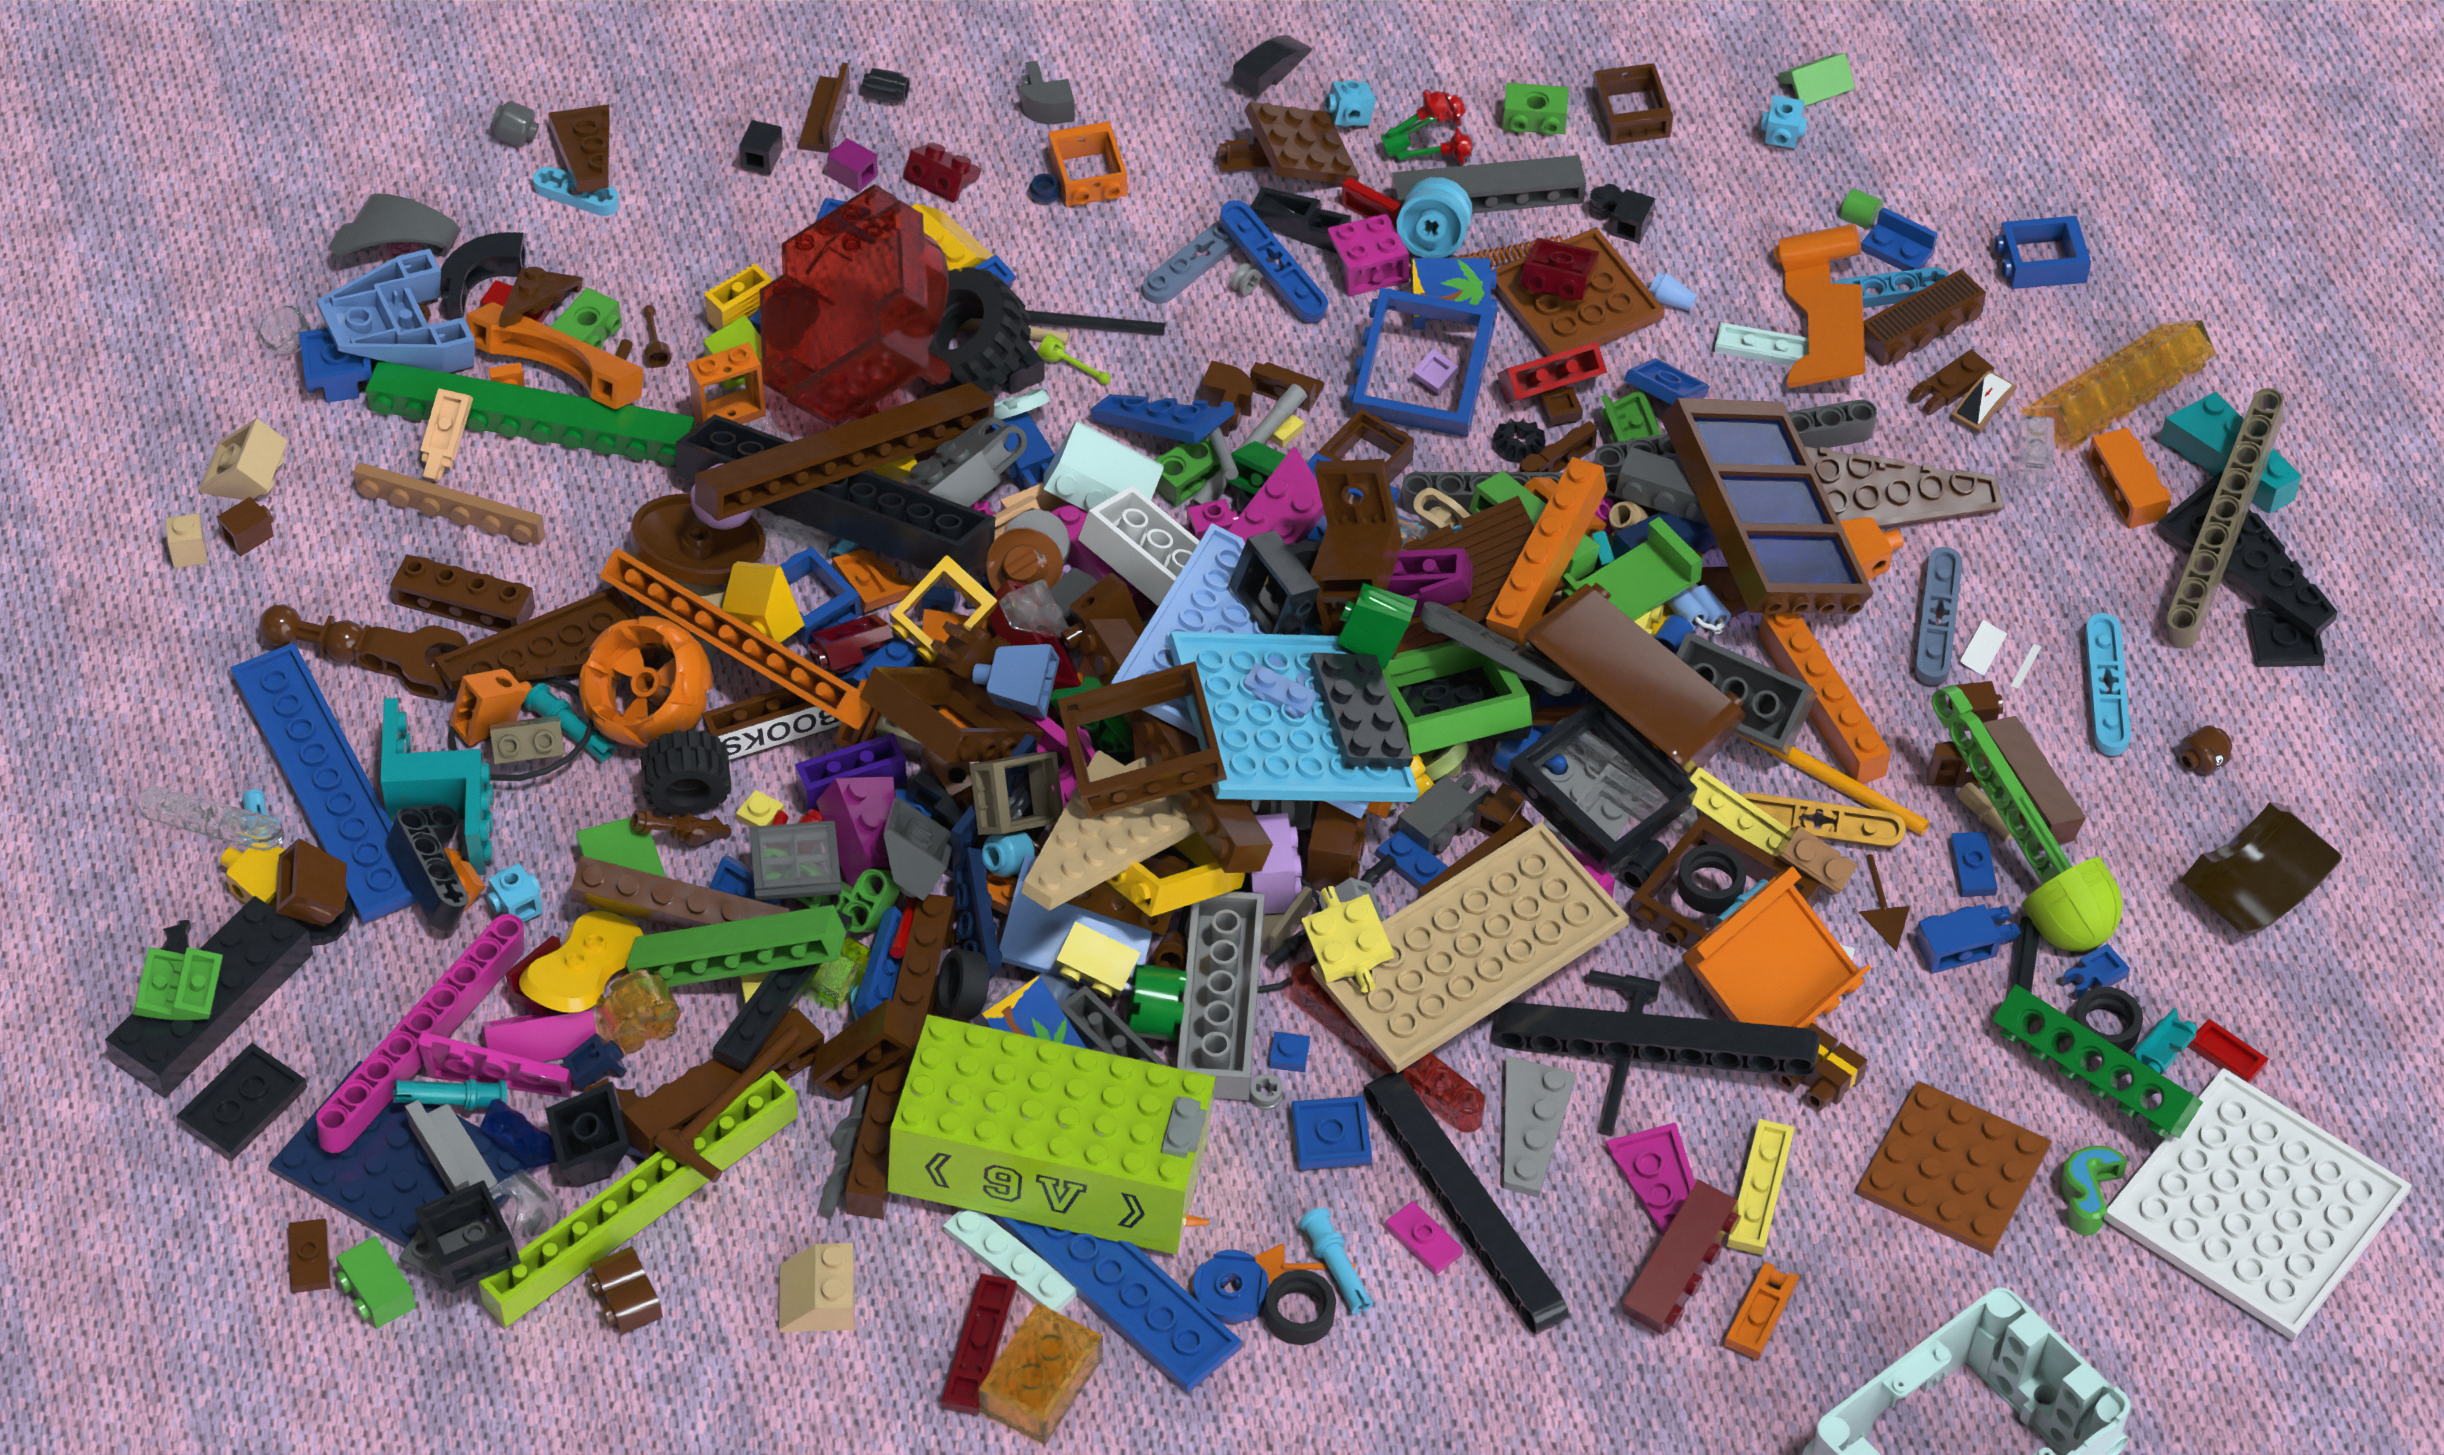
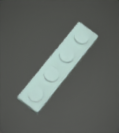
M961 1208L943 1225V1232L997 1275L1017 1280V1290L1052 1318L1078 1295L1076 1288L1054 1268L984 1213Z

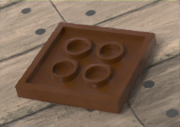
M1248 103L1244 112L1276 176L1342 184L1347 177L1358 181L1360 175L1328 112L1301 109L1293 106L1272 105L1270 103Z

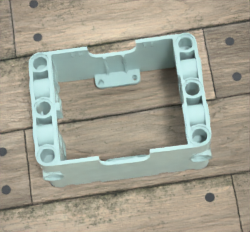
M2003 1287L1995 1288L1824 1415L1818 1422L1815 1438L1806 1446L1802 1455H1881L1865 1439L1870 1435L1873 1422L1880 1413L1889 1406L1891 1408L1895 1407L1898 1399L1907 1397L1920 1386L1924 1393L1965 1362L2020 1415L2019 1419L2027 1427L2032 1426L2060 1455H2118L2129 1441V1437L2123 1430L2131 1404L2127 1395L2118 1386L2110 1385L2097 1370L2091 1367L2013 1291ZM2037 1401H2045L2049 1405H2043L2038 1403ZM2045 1447L2033 1455L2056 1454L2050 1448Z

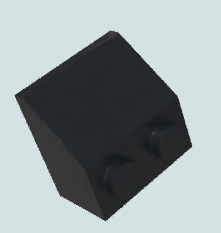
M612 1081L545 1108L560 1172L577 1188L611 1175L631 1147L616 1087Z

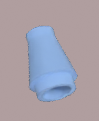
M1658 272L1649 288V291L1659 303L1681 308L1688 312L1698 295L1690 291L1668 272L1666 275Z

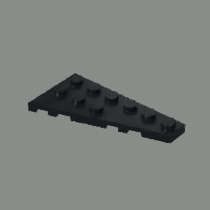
M2223 471L2219 472L2159 520L2156 531L2191 554ZM2249 509L2223 576L2315 638L2336 620L2338 611L2316 584L2309 583L2302 574L2303 568L2296 560L2291 561L2286 555V548L2257 513H2252ZM2211 543V545H2219V544H2220V543Z

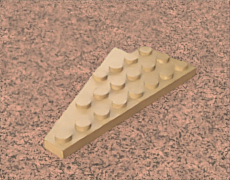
M1099 750L1095 753L1087 770L1090 782L1154 765L1149 756L1145 755L1124 766ZM1077 785L1025 878L1021 893L1050 911L1127 870L1130 864L1136 861L1140 863L1196 833L1197 829L1174 794L1088 818L1079 786Z

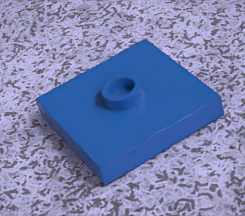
M1657 358L1629 369L1624 378V381L1671 405L1677 398L1702 399L1707 395L1710 388L1708 384Z
M1364 1096L1291 1101L1299 1170L1372 1164V1150Z

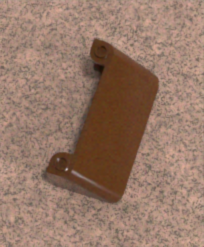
M1595 582L1592 587L1587 583L1532 625L1523 637L1538 653L1558 665L1658 747L1682 771L1692 777L1698 767L1704 768L1747 716L1741 709L1744 702L1729 690L1724 695L1608 601L1611 594Z

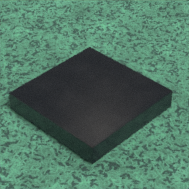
M2271 608L2246 610L2245 616L2256 667L2324 666L2326 660L2320 634L2313 638Z

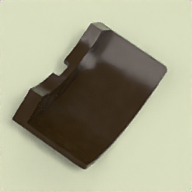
M2269 802L2263 811L2238 835L2241 841L2237 845L2230 848L2225 844L2212 852L2202 853L2180 881L2240 933L2249 935L2272 925L2308 897L2340 863L2342 855L2284 805Z

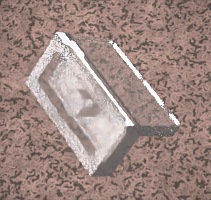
M772 513L766 516L763 531L766 537L764 555L787 561L794 554L801 553L812 546L826 560L829 543L835 542L837 537L814 527L805 526L803 523Z

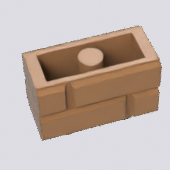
M1800 826L1791 827L1773 854L1778 859L1820 882V888L1830 895L1840 894L1858 865L1846 856L1841 857L1840 852Z

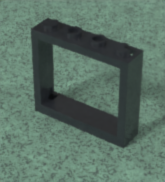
M1597 697L1511 759L1504 779L1603 873L1691 808L1698 787L1688 779L1689 776L1681 773L1663 752L1655 749L1641 733ZM1591 728L1670 800L1617 841H1614L1538 769L1539 766Z

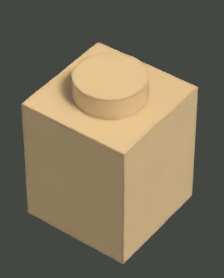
M200 513L165 518L168 546L174 568L208 563L206 541Z

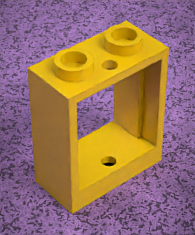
M948 555L890 613V622L893 623L891 629L904 641L909 638L918 646L916 651L926 662L931 664L934 661L940 667L944 663L936 657L938 652L930 646L933 640L906 617L905 614L941 577L977 608L964 625L970 628L974 624L980 626L997 607V600Z

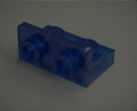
M500 1099L491 1100L479 1128L481 1131L531 1169L557 1162L550 1134L538 1129L522 1113L513 1110Z

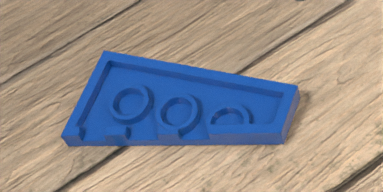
M1115 394L1108 395L1090 409L1092 421L1105 423L1112 427L1118 426L1131 429L1134 432L1158 435L1160 438L1180 440L1186 444L1201 442L1205 436L1235 414L1233 402L1222 401L1220 407L1208 406L1207 400H1194L1192 405H1181L1177 403V398H1164L1150 403L1149 398L1146 396Z

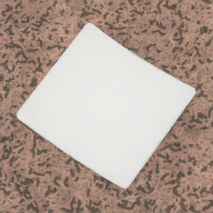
M1983 620L1960 660L1961 663L1977 673L1985 675L2007 633ZM2033 644L2011 687L2019 688L2041 646Z

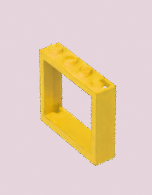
M1196 832L1172 846L1199 867L1159 879L1136 861L1130 864L1127 870L1106 880L1113 888L1152 917L1241 889L1246 872L1224 873L1200 834ZM1146 899H1151L1150 905L1145 902Z

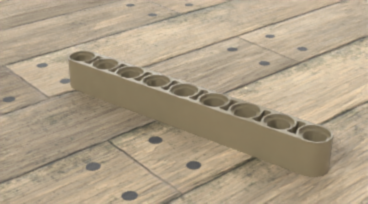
M2273 388L2261 389L2253 396L2167 615L2168 638L2178 648L2191 647L2199 638L2283 423V397L2279 391ZM2211 543H2220L2219 545H2211ZM2209 570V572H2206V573L2199 572V571ZM2192 597L2199 598L2197 600H2189ZM2187 625L2188 627L2179 628L2178 626Z

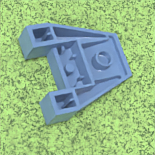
M430 249L399 255L316 300V305L340 352L445 373L474 367L475 339L464 317L428 325L418 305L419 302L440 298L441 270Z

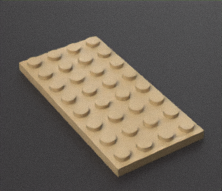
M1541 821L1381 922L1392 947L1394 958L1379 963L1369 970L1376 984L1375 989L1370 991L1365 980L1368 992H1362L1356 976L1342 977L1327 983L1319 963L1311 966V975L1392 1069L1398 1073L1629 925V916Z

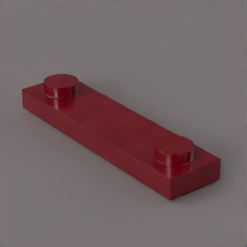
M984 1273L980 1274L941 1400L942 1408L979 1415L1017 1290V1280Z

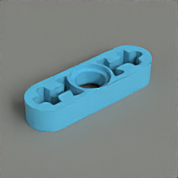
M543 167L538 169L533 175L534 190L542 197L600 216L612 215L619 208L618 192L611 186L593 192L584 191L580 195H570L568 192L575 189V185L569 172L554 167Z

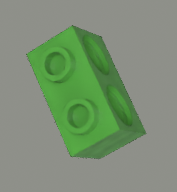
M1206 436L1201 442L1196 444H1186L1184 441H1181L1177 447L1165 455L1155 458L1154 461L1164 465L1155 490L1175 508L1193 497L1222 467L1212 442Z

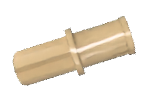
M1967 783L1963 786L1957 795L1958 799L1978 816V822H1985L2005 842L2010 840L2012 835L1989 798L1973 783Z

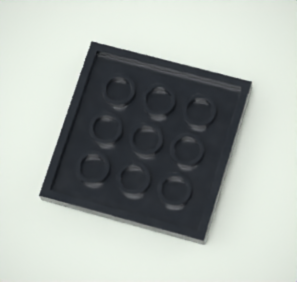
M1481 667L1406 685L1402 692V697L1415 718L1499 697ZM1519 678L1529 694L1533 723L1543 691V685L1533 680ZM1532 725L1472 741L1484 742L1486 740L1504 739L1507 741H1519L1521 739H1528Z

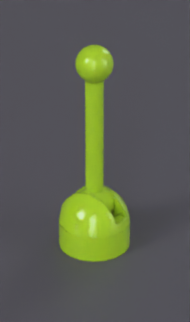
M1048 334L1041 342L1037 353L1043 360L1054 363L1063 359L1098 378L1099 383L1102 385H1107L1110 382L1111 377L1109 373H1100L1066 354L1065 346L1059 338Z

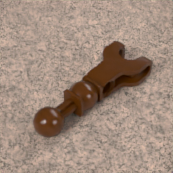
M277 604L267 608L261 615L259 622L260 634L267 643L273 646L283 647L294 643L296 640L317 644L319 646L320 658L325 659L329 655L332 659L341 663H349L356 660L358 667H364L376 673L399 678L410 694L442 701L447 696L450 688L437 670L432 667L434 658L468 645L467 640L461 633L436 625L426 626L411 633L379 626L371 627V625L367 624L363 629L359 624L351 620H341L335 623L334 616L329 615L324 626L302 621L297 611L285 604Z

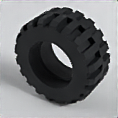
M965 267L962 268L961 272L958 269L947 271V275L944 277L938 275L932 279V284L927 288L923 286L918 292V298L915 301L912 300L909 304V314L904 316L902 328L905 330L901 332V344L904 346L903 353L910 362V365L939 392L972 382L987 393L993 390L992 386L995 384L1001 385L1008 379L1006 376L1011 371L1015 372L1019 367L1020 363L1018 361L1020 357L1025 356L1028 349L1025 343L1030 341L1031 329L1028 327L1030 325V316L1025 310L1022 300L997 275H993L990 271L983 268ZM983 315L982 323L976 334L964 345L948 350L950 341L957 329L969 319Z

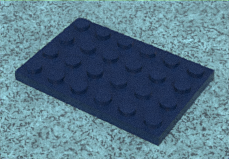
M359 1061L269 1164V1169L271 1173L405 1249L420 1228L414 1209L451 1194L409 1126L405 1106L410 1103H394L392 1099L344 1151L338 1153L327 1152L321 1148L318 1141L316 1123L318 1111L363 1063ZM421 1104L426 1113L441 1107L438 1104ZM456 1115L497 1180L498 1187L490 1191L500 1211L535 1170L537 1161L530 1155ZM487 1215L479 1217V1219L490 1223Z

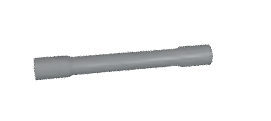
M1292 384L1238 449L1253 441L1264 444L1283 421L1289 418L1307 398L1306 392L1300 386ZM1222 467L1190 500L1192 506L1217 501L1223 494L1224 489L1229 483Z

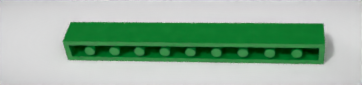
M378 361L366 388L369 409L382 415L394 414L408 417L411 420L422 419L429 421L437 391L444 389L470 395L473 398L465 427L474 431H489L500 433L506 437L528 438L539 443H556L572 449L584 448L598 451L601 454L612 453L628 456L634 460H651L661 462L667 466L676 465V441L696 428L695 417L631 405H625L615 410L591 398Z

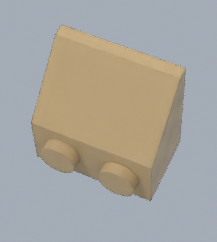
M258 418L252 420L218 442L198 491L203 494L245 500L248 497L254 499L259 495H266L275 483L273 476L276 469L284 461L285 455L283 451L288 440Z
M853 1243L814 1244L780 1264L779 1332L855 1330V1259Z

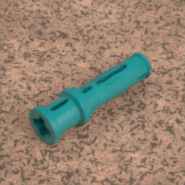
M545 683L537 684L529 691L524 701V706L529 711H536L542 717L560 715L562 731L577 743L583 739L588 724L572 712L569 702L565 699L559 700L550 692V688ZM595 729L592 730L589 742L583 747L601 763H604L613 755L608 749L611 751L616 750L615 744L608 741Z
M475 1078L464 1080L463 1083L405 1081L399 1079L394 1081V1086L396 1087L393 1088L394 1103H413L419 1100L421 1104L462 1105V1108L466 1109V1111H473L475 1108L496 1109L498 1113H504L506 1109L508 1092L506 1080H499L498 1083L476 1082Z

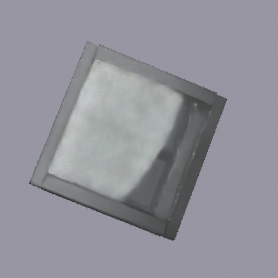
M835 821L749 827L755 899L757 901L842 894Z

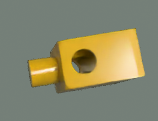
M262 840L254 841L244 853L234 847L227 848L221 856L220 864L227 868L225 875L229 891L244 905L256 896L276 909L279 854L285 849Z

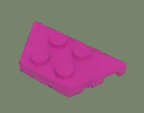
M1293 446L1228 531L1241 537L1244 543H1246L1248 537L1273 530L1277 531L1286 544L1292 542L1300 543L1304 541L1325 514L1317 480L1298 448Z

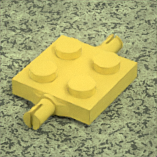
M1328 886L1330 899L1325 887L1321 890L1320 894L1327 908L1301 919L1324 978L1328 983L1342 977L1356 976L1362 992H1368L1365 980L1370 991L1375 989L1376 984L1369 970L1379 963L1393 959L1394 953L1369 894L1340 903L1335 888Z

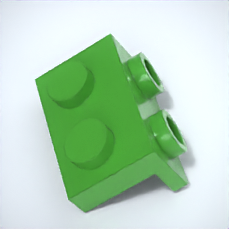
M1639 389L1615 402H1612L1607 394L1601 396L1605 408L1601 409L1600 412L1607 426H1612L1614 432L1610 434L1613 443L1662 435L1644 390Z

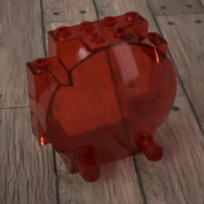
M873 184L781 244L783 275L760 289L762 384L787 397V402L834 428L848 419L855 421L879 413L874 403L918 376L932 384H943L949 379L951 368L948 362L928 351L941 323L946 306L949 287L948 266L939 244L931 236L924 233L923 214L898 200L897 197L876 184Z

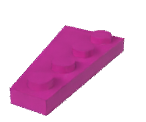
M421 1032L418 1046L429 1078L464 1082V1080L469 1078H475L476 1082L498 1083L499 1080H506L507 1089L564 1098L571 1097L573 1082L570 1070L560 1065L546 1064Z

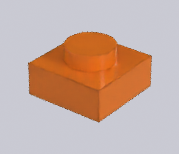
M521 362L488 368L490 381L525 387Z

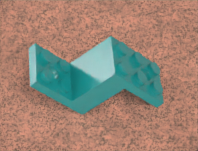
M384 698L381 787L387 815L391 822H394L398 811L404 807L443 804L451 807L458 813L459 819H465V840L471 865L478 875H486V863L493 861L492 840H489V833L494 832L493 813L490 812V805H494L493 784H490V764L483 763L481 749L412 752L411 734L405 733L408 730L406 711L400 712L398 698Z

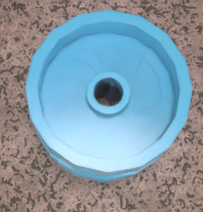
M1429 177L1421 180L1407 193L1397 218V233L1405 247L1415 255L1423 258H1444L1452 255L1462 245L1472 219V202L1467 192L1454 181L1444 177Z

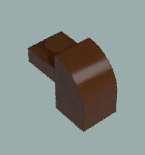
M1211 361L1201 383V400H1207L1208 406L1220 407L1222 401L1233 402L1235 414L1219 426L1223 436L1229 437L1232 427L1239 426L1242 415L1251 417L1253 385L1249 376L1241 369L1232 365Z

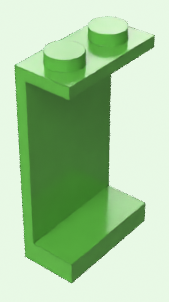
M1658 517L1648 524L1647 541L1590 576L1577 582L1568 572L1564 574L1562 582L1565 589L1562 590L1561 597L1564 601L1584 584L1587 583L1592 587L1596 582L1611 594L1608 601L1633 621H1636L1701 580L1702 558Z

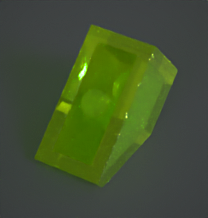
M851 937L846 938L843 941L838 960L822 963L811 986L818 989L819 995L827 1001L843 1003L851 998L853 989L863 981L872 949Z

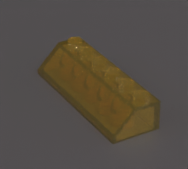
M2202 320L2162 323L2020 410L2025 417L2056 444L2069 443V446L2078 445L2088 439L2087 434L2090 432L2099 431L2112 424L2111 419L2133 412L2136 409L2134 405L2137 403L2149 401L2159 395L2158 390L2180 383L2183 380L2182 376L2184 374L2203 369L2206 366V361L2214 357L2216 352Z

